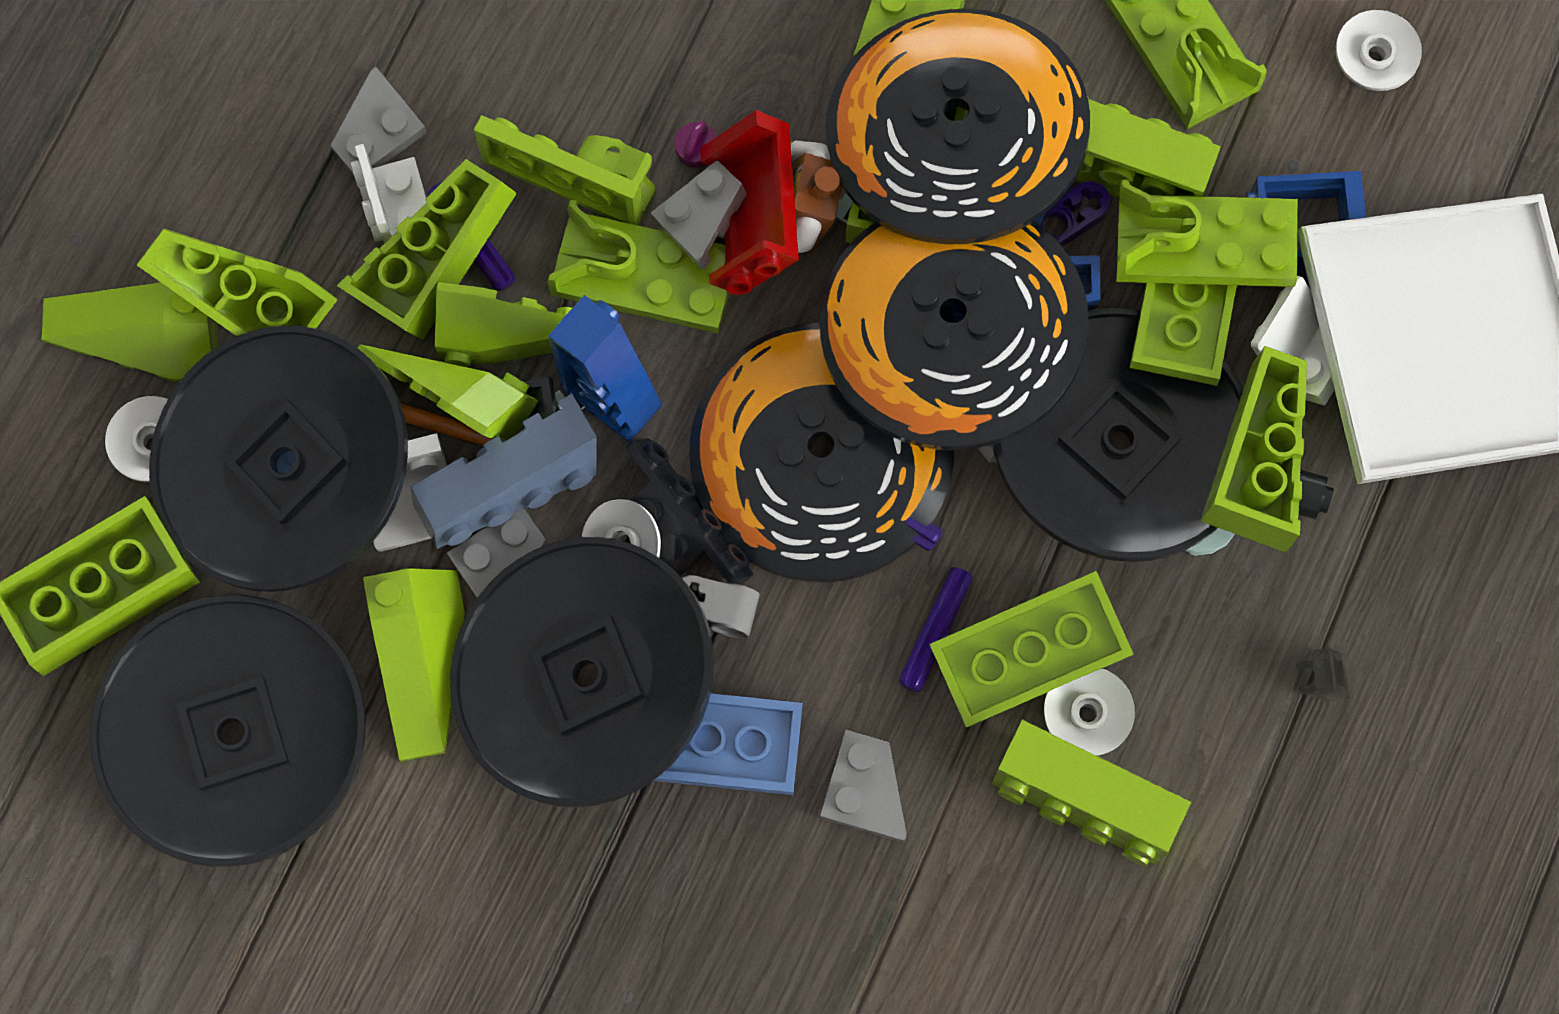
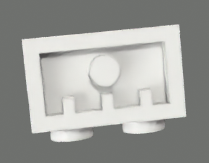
M364 144L356 145L355 149L359 160L351 162V166L363 198L362 205L375 242L383 240L385 244L398 231L396 227L407 216L411 218L426 203V195L415 158L411 157L372 168Z
M1297 276L1296 286L1285 287L1278 295L1272 310L1263 324L1256 330L1251 341V347L1257 356L1264 346H1268L1307 361L1306 400L1325 406L1335 389L1311 290L1303 277Z
M437 433L408 440L407 469L402 491L388 522L374 540V546L379 552L431 539L413 506L411 486L447 466L444 450Z

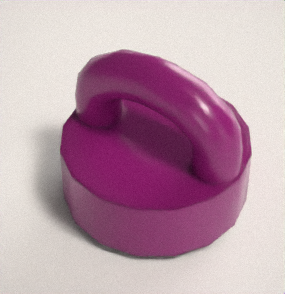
M705 121L688 123L676 133L674 140L676 155L686 166L694 168L705 166V164L701 163L700 148L716 138L715 133Z

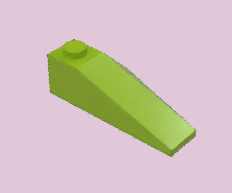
M165 228L162 229L137 263V266L236 336L274 326H303L316 329L338 300L299 271Z
M438 282L435 349L439 359L444 360V363L470 368L471 364L487 365L552 353L549 334L572 308L560 307L554 313L547 311V308L543 305L537 304L535 299L522 297L519 302L510 303L496 299L497 291Z
M154 283L44 298L41 340L44 343L89 357L96 356L116 362L125 368L132 370L135 368L152 373L161 379L180 382L200 359L217 347L218 323L164 284Z
M361 344L358 346V349L375 362L380 369L404 383L409 382L411 384L409 388L437 403L436 406L478 433L491 439L499 436L500 439L509 440L519 434L524 425L523 421L528 419L538 402L537 399L526 393L530 385L508 372L504 378H500L492 373Z
M407 568L363 577L370 621L399 761L404 762L443 754L446 750L452 710L450 689L452 657L456 640L466 616L458 571Z

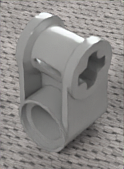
M689 575L682 578L693 593L698 594L697 599L705 613L710 630L732 638H749L760 597L756 590L738 584L722 583L699 576Z

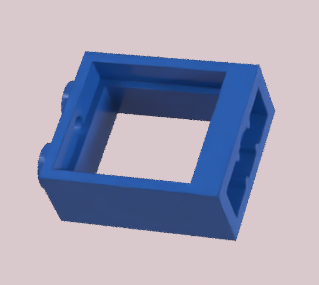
M1361 171L1258 176L1251 191L1245 194V198L1298 200L1337 198L1339 221L1366 218ZM1298 250L1297 271H1306L1302 252Z

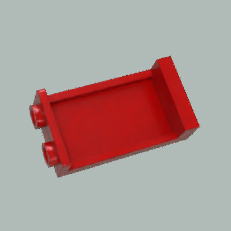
M758 110L753 111L700 148L701 163L710 166L718 160L742 183L747 193L739 209L732 214L730 225L725 233L726 264L709 274L710 285L724 289L730 294L740 296L749 293L756 286L778 275L782 270L799 260L789 123Z

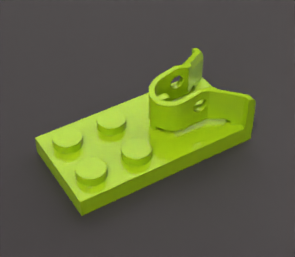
M1105 0L1187 129L1260 91L1267 74L1264 64L1258 66L1245 58L1208 0Z
M481 115L474 128L482 163L569 201L577 200V204L613 220L639 226L654 197L655 185L646 177L652 164V156L648 152L644 153L626 145L620 139L598 135L588 136L575 156L559 149L554 141L543 135L536 134L533 138L520 132L516 125L503 118L497 117L495 120ZM611 148H616V149L619 150L620 153H616V152H612V151H608V150L611 149Z
M1123 180L1120 182L1116 282L1295 287L1297 281L1298 199L1149 195L1129 185V180Z
M577 200L569 201L567 207L569 219L554 273L549 275L547 280L550 296L578 302L585 295L595 304L602 300L616 311L719 334L729 293L724 289L710 285L709 274L726 264L725 245L713 242L707 253L711 260L707 267L701 270L664 231L585 214L578 208Z
M1146 283L1130 368L1217 386L1221 376L1237 285Z
M1097 570L930 644L966 728L1134 655Z

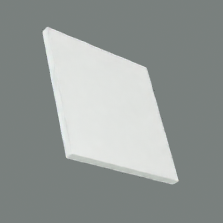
M1543 194L1302 226L1297 230L1357 484L1559 453V254Z

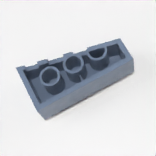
M573 394L559 400L558 403L562 409L547 418L542 419L540 414L537 413L523 421L525 428L509 440L500 439L497 436L483 444L484 447L478 451L476 459L471 462L461 457L411 486L413 506L436 549L447 544L450 546L458 545L466 541L473 532L488 525L489 527L499 526L508 521L514 513L527 507L532 509L538 508L550 501L553 495L568 488L570 490L582 488L597 475V437Z

